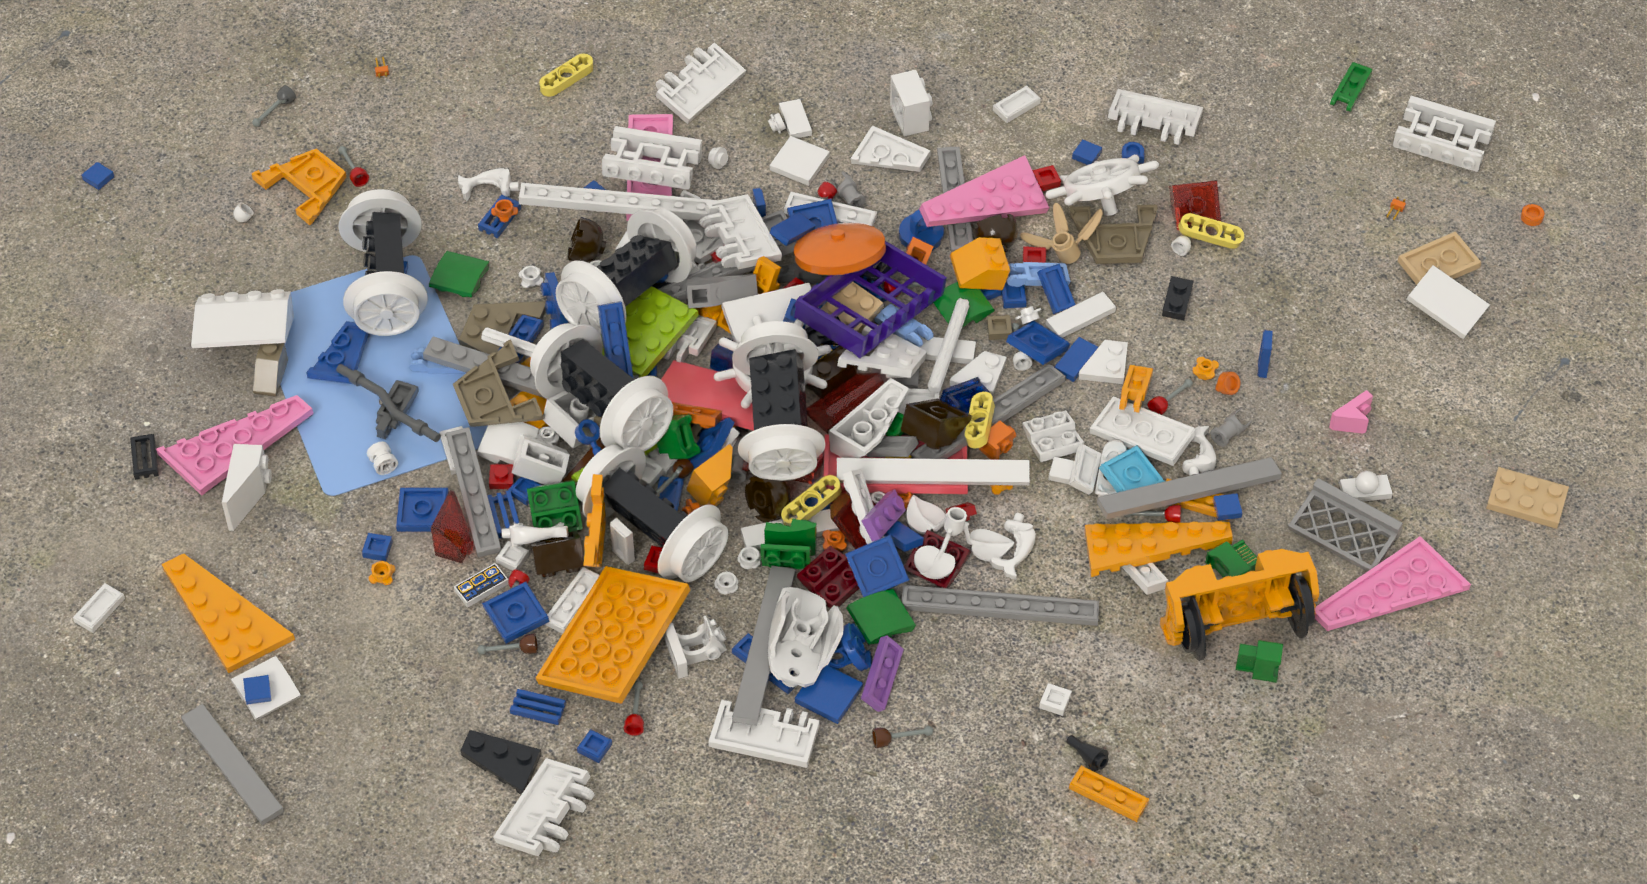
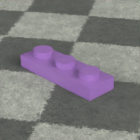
M895 489L887 492L861 520L872 542L881 539L906 511L902 498L898 496Z
M889 636L881 637L861 696V699L877 712L885 710L904 650Z

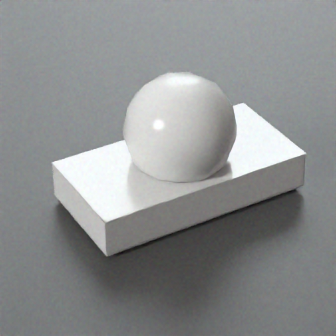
M1363 471L1356 478L1341 479L1339 482L1340 490L1363 502L1392 498V490L1387 474L1376 475L1371 471Z

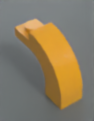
M765 256L758 258L753 274H756L758 294L778 290L780 286L776 281L781 267ZM722 310L717 325L731 334Z

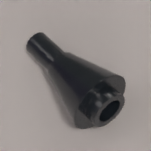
M1073 735L1067 738L1066 743L1077 750L1078 754L1092 771L1102 770L1109 761L1107 750L1082 742Z

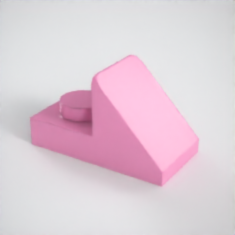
M1366 390L1334 411L1329 428L1335 431L1366 433L1369 422L1366 415L1371 410L1373 395Z

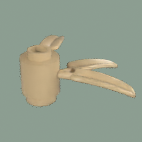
M1054 203L1053 216L1057 234L1053 237V241L1024 232L1020 233V237L1034 247H1046V251L1052 247L1062 263L1071 264L1080 257L1081 251L1078 244L1082 239L1086 241L1090 238L1099 225L1103 212L1102 209L1096 211L1078 234V238L1075 241L1073 236L1067 233L1069 228L1062 207L1058 203Z

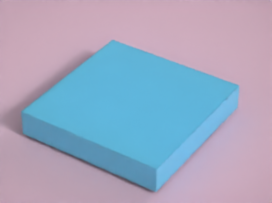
M1137 445L1101 464L1099 467L1117 493L1165 482Z

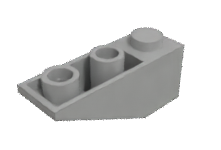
M756 274L687 279L689 308L712 307L722 305L724 302L758 295Z

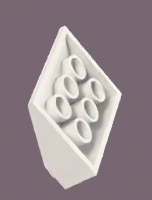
M276 289L270 293L250 291L247 294L229 292L220 296H215L211 293L203 294L201 297H198L195 304L192 348L286 343L294 319L291 291L284 292L282 289Z

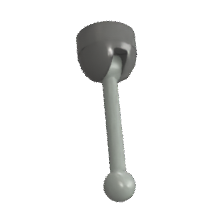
M287 85L282 86L277 92L278 100L259 118L253 119V126L259 127L261 121L280 103L289 104L296 99L294 91Z

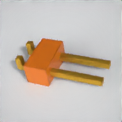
M382 57L383 66L378 67V61L375 58L377 65L375 67L376 77H387L389 70L388 65L385 66L384 57Z
M1398 196L1396 199L1393 198L1390 205L1391 209L1386 217L1388 218L1392 210L1395 209L1398 210L1393 218L1395 220L1398 213L1403 212L1405 209V199L1402 202Z

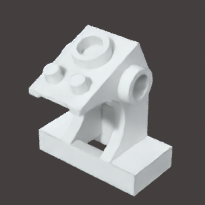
M703 616L704 624L698 626L697 632L690 635L676 633L673 623H670L664 633V640L678 679L688 676L687 665L708 659H717L721 653L727 650L724 644L726 635L720 626H715L717 624L715 619L710 621L707 616ZM703 644L701 649L690 651L689 647Z

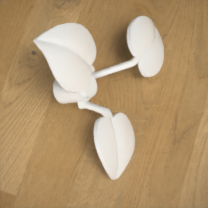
M915 495L909 501L906 519L911 529L920 534H925L927 530L937 532L944 526L947 532L940 550L934 546H923L915 553V566L920 574L927 578L940 579L951 574L955 567V558L944 552L950 536L960 534L963 529L967 543L972 545V553L984 561L990 562L991 558H1002L1013 547L1014 541L987 529H976L969 534V523L965 522L967 514L959 507H952L945 514L938 506L923 501Z

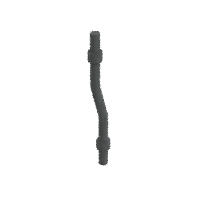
M343 364L337 366L336 371L348 378L350 383L362 386L376 394L393 418L412 428V431L419 436L424 435L434 442L440 440L441 434L429 428L427 423L420 419L416 420L398 410L384 388L365 378V375L358 370L353 371Z

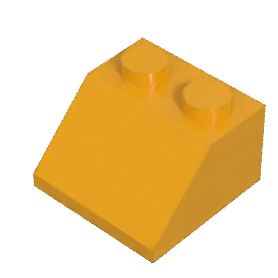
M979 237L950 254L959 288L1003 290L1010 273V268L1000 238Z
M730 444L693 470L686 490L700 506L709 504L718 506L724 500L723 495L728 490L727 485L731 478L733 447Z

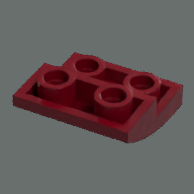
M927 530L923 536V545L913 549L904 566L905 571L940 588H949L967 561L971 551L949 540L944 553H948L955 558L953 571L944 578H927L920 574L915 566V553L923 546H934L940 550L945 539Z
M832 546L825 549L797 574L800 582L810 592L823 598L829 609L834 605L840 607L860 589L847 557Z

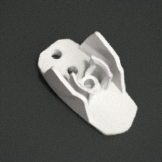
M786 587L781 590L774 611L768 641L770 671L778 681L782 680L788 687L799 685L804 688L815 683L822 668L829 664L843 635V614L838 606L834 605L827 612L826 601L810 591L794 587Z

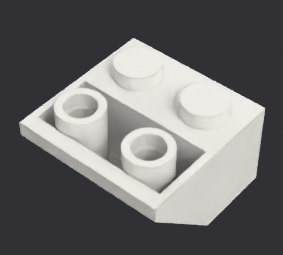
M521 434L512 473L544 485L561 482L566 473L570 454L566 449Z

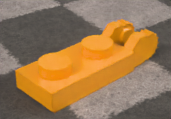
M1129 366L1121 391L1119 409L1125 410L1128 399L1134 401V412H1140L1142 401L1145 400L1153 376V368Z

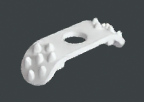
M1118 440L1107 442L1102 451L1099 467L1101 464L1127 451L1126 446ZM1099 469L1095 494H1098V497L1117 493Z

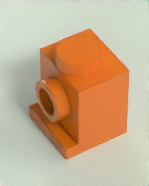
M913 237L907 245L905 253L926 265L934 246Z
M1001 420L990 428L988 442L979 450L990 460H999V455L1007 453L1012 448L1013 439L1016 437L1015 430L1011 426L1005 425Z

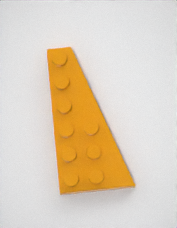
M1222 521L1190 523L1146 522L1139 524L1097 523L1085 525V539L1091 577L1098 576L1099 571L1110 569L1111 572L1120 571L1121 566L1129 564L1137 567L1170 559V555L1180 553L1182 556L1191 553V550L1197 548L1203 550L1214 549L1226 541L1231 545L1233 538L1230 522Z
M184 553L162 564L164 572L228 674L295 640L293 633Z

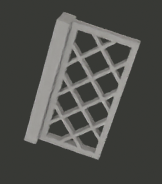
M1318 478L1313 485L1312 491L1288 525V529L1368 572L1381 563L1394 541L1398 540L1402 533L1403 523ZM1315 498L1324 504L1325 509L1312 511L1310 504ZM1341 512L1345 515L1346 520L1333 523L1330 513ZM1327 514L1329 524L1316 526L1314 517ZM1310 518L1312 523L1311 528L1303 529L1297 526L1301 519ZM1362 523L1366 526L1367 532L1354 534L1351 524ZM1348 525L1350 535L1337 538L1335 528ZM1331 529L1334 539L1323 540L1319 537L1318 531ZM1382 534L1389 538L1385 544L1375 545L1373 536ZM1369 537L1371 547L1359 549L1356 539ZM1352 540L1355 550L1346 552L1340 548L1339 543ZM1374 552L1375 560L1372 565L1362 561L1360 554Z

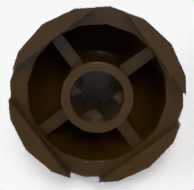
M1007 214L1008 218L1002 219L1001 215H995L977 222L978 227L976 229L974 227L971 228L974 239L979 237L1000 238L1004 252H1008V248L1015 243L1018 236L1015 217Z
M580 217L571 237L572 243L571 247L568 248L567 260L589 263L595 260L598 253L603 254L606 241H603V231L596 222Z
M757 476L751 477L749 479L750 483L745 486V498L749 509H755L759 513L755 517L762 522H770L781 517L783 508L791 503V491L785 481L762 479Z

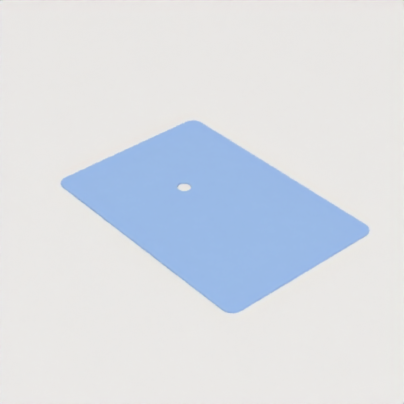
M415 255L403 257V261H408L406 274L421 282L427 291L428 301L426 308L419 315L416 324L403 333L392 336L369 334L357 370L363 373L365 378L384 388L387 393H389L396 380L418 386L419 392L406 414L416 420L424 421L428 424L429 428L438 433L460 426L463 428L469 427L475 450H477L488 425L470 427L453 387V383L465 374H428V372L411 371L409 368V362L414 360L410 357L411 350L414 348L426 349L433 336L455 344H459L435 288L429 287L430 277L422 259ZM367 269L291 292L294 319L285 343L288 362L280 386L286 399L298 395L313 410V415L300 423L297 428L323 492L329 496L340 495L447 460L441 439L438 442H434L424 435L419 436L412 431V428L402 422L396 429L391 428V432L386 440L377 437L376 426L378 424H376V419L381 405L379 404L380 398L376 394L354 384L307 378L306 372L308 369L314 367L318 362L319 355L329 348L332 344L331 340L345 322H355L345 311L343 297L346 289L355 280L365 276ZM377 442H386L391 448V454L398 461L396 469L387 475L376 473L373 466L374 463L367 457V450Z

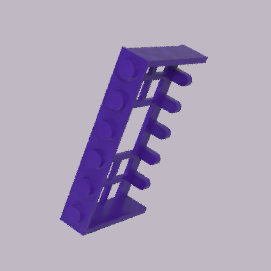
M885 241V254L875 264L853 273L828 275L824 281L814 285L805 295L799 296L795 302L794 318L802 321L850 352L852 351L858 358H862L940 298L944 293L947 277ZM881 261L892 269L883 274L873 268V266ZM869 271L879 277V279L871 284L860 276ZM898 271L910 279L900 284L890 277ZM855 280L900 309L877 326L832 297ZM886 281L896 287V289L887 294L877 288V286ZM916 282L925 287L926 290L918 295L907 287ZM904 292L913 299L905 305L894 297ZM827 301L838 309L832 314H828L818 307ZM845 312L855 318V320L846 325L836 319V317ZM863 323L873 330L864 336L853 328Z

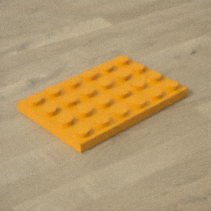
M605 566L535 677L536 681L540 685L622 704L689 594V585L687 583Z

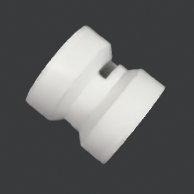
M377 442L367 450V457L374 463V469L379 475H387L396 469L398 461L391 454V448L386 442Z

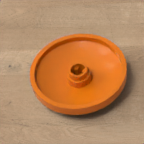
M838 223L817 228L801 237L794 246L796 264L807 272L819 275H842L860 271L879 261L886 251L883 233L873 226L861 223Z

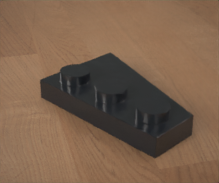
M469 730L460 750L461 756L482 770L489 771L505 785L509 784L520 795L528 786L541 757V749Z

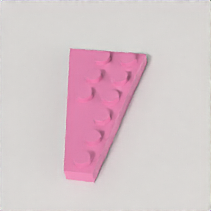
M1024 155L922 203L919 210L926 226L931 227L981 221L995 215L1008 218L1007 214H1011L1014 217L1047 213L1049 206Z
M295 395L270 405V408L259 413L256 411L248 413L246 418L238 421L235 419L201 431L199 436L188 440L185 438L176 441L177 444L167 448L162 446L157 448L156 451L170 467L202 496L227 478L234 444L262 445L263 450H265L313 415V410L304 400Z
M1419 536L1314 608L1316 611L1315 620L1327 631L1467 591L1470 589L1471 584Z

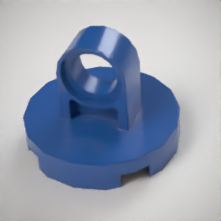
M920 210L904 218L899 227V239L904 247H907L911 239L915 237L934 246L933 251L940 246L944 236L943 225L927 227Z
M848 623L843 626L842 638L834 652L841 653L843 657L838 660L831 658L828 666L839 669L853 663L861 672L871 667L873 662L870 650L865 652L863 643L866 640L854 623Z

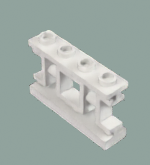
M1410 96L1403 119L1412 122L1410 129L1398 126L1393 147L1478 172L1484 151L1475 149L1477 142L1489 144L1496 121ZM1419 121L1429 123L1430 126L1420 124ZM1437 129L1454 134L1453 141L1432 136L1434 130ZM1416 131L1422 134H1426V136L1423 137L1420 135L1414 134V132ZM1461 134L1473 136V139L1461 136ZM1457 144L1469 147V149L1457 147Z
M615 126L613 138L611 139V151H616L617 155L605 154L603 156L602 175L688 190L693 179V167H686V164L698 165L702 158V140ZM643 156L659 158L661 159V161L655 162L643 160L642 158Z

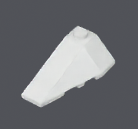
M890 378L829 430L830 451L841 458H860L869 453L882 441L909 393V388Z

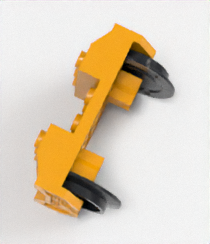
M1285 549L1266 550L1259 553L1255 571H1249L1234 577L1226 576L1220 580L1216 579L1211 564L1194 566L1186 569L1174 581L1166 582L1167 608L1165 616L1160 619V626L1167 644L1172 646L1181 644L1186 653L1192 652L1198 661L1204 660L1206 656L1205 635L1222 630V627L1269 617V619L1278 617L1282 619L1287 617L1294 633L1299 638H1305L1308 634L1309 626L1314 624L1315 602H1318L1319 598L1316 568L1309 552L1299 553Z

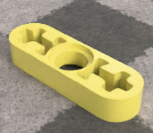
M579 54L543 76L539 81L540 92L547 97L555 96L593 71L592 57L588 54ZM563 73H571V74H572V76L567 77V78L562 77L561 75H562Z
M1192 213L1185 214L1178 225L1179 231L1184 236L1230 249L1239 247L1244 239V232L1240 227ZM1187 222H1191L1192 228H1188ZM1206 227L1215 228L1217 235H1209L1206 232ZM1230 234L1235 235V241L1231 240Z
M979 392L973 396L969 414L972 415V419L965 429V438L968 446L971 448H981L988 442L995 409L993 397L989 392ZM978 418H985L981 422H974Z
M833 475L824 476L785 506L781 512L783 524L791 526L793 518L789 519V514L797 515V520H809L841 494L839 479ZM826 485H834V490H826ZM810 497L818 499V503L813 507L805 505V501Z

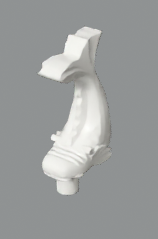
M508 168L485 171L472 178H464L458 175V185L466 201L469 200L473 187L479 184H494L500 188L502 195L510 197L511 191H520L519 182H512Z
M1209 426L1196 427V435L1192 442L1200 444L1199 455L1196 454V458L1185 460L1182 465L1183 472L1189 476L1215 469V450L1205 437Z
M1015 513L1013 520L1008 519L1004 524L1005 530L1012 533L1017 542L1014 558L1010 560L1001 558L990 559V564L993 568L1003 570L1006 577L1014 580L1017 578L1015 567L1030 554L1036 539L1033 525L1022 523L1024 515L1021 513Z
M561 522L550 528L523 526V523H514L509 528L502 529V538H511L512 547H519L523 544L549 538L569 536L568 526H564V523Z

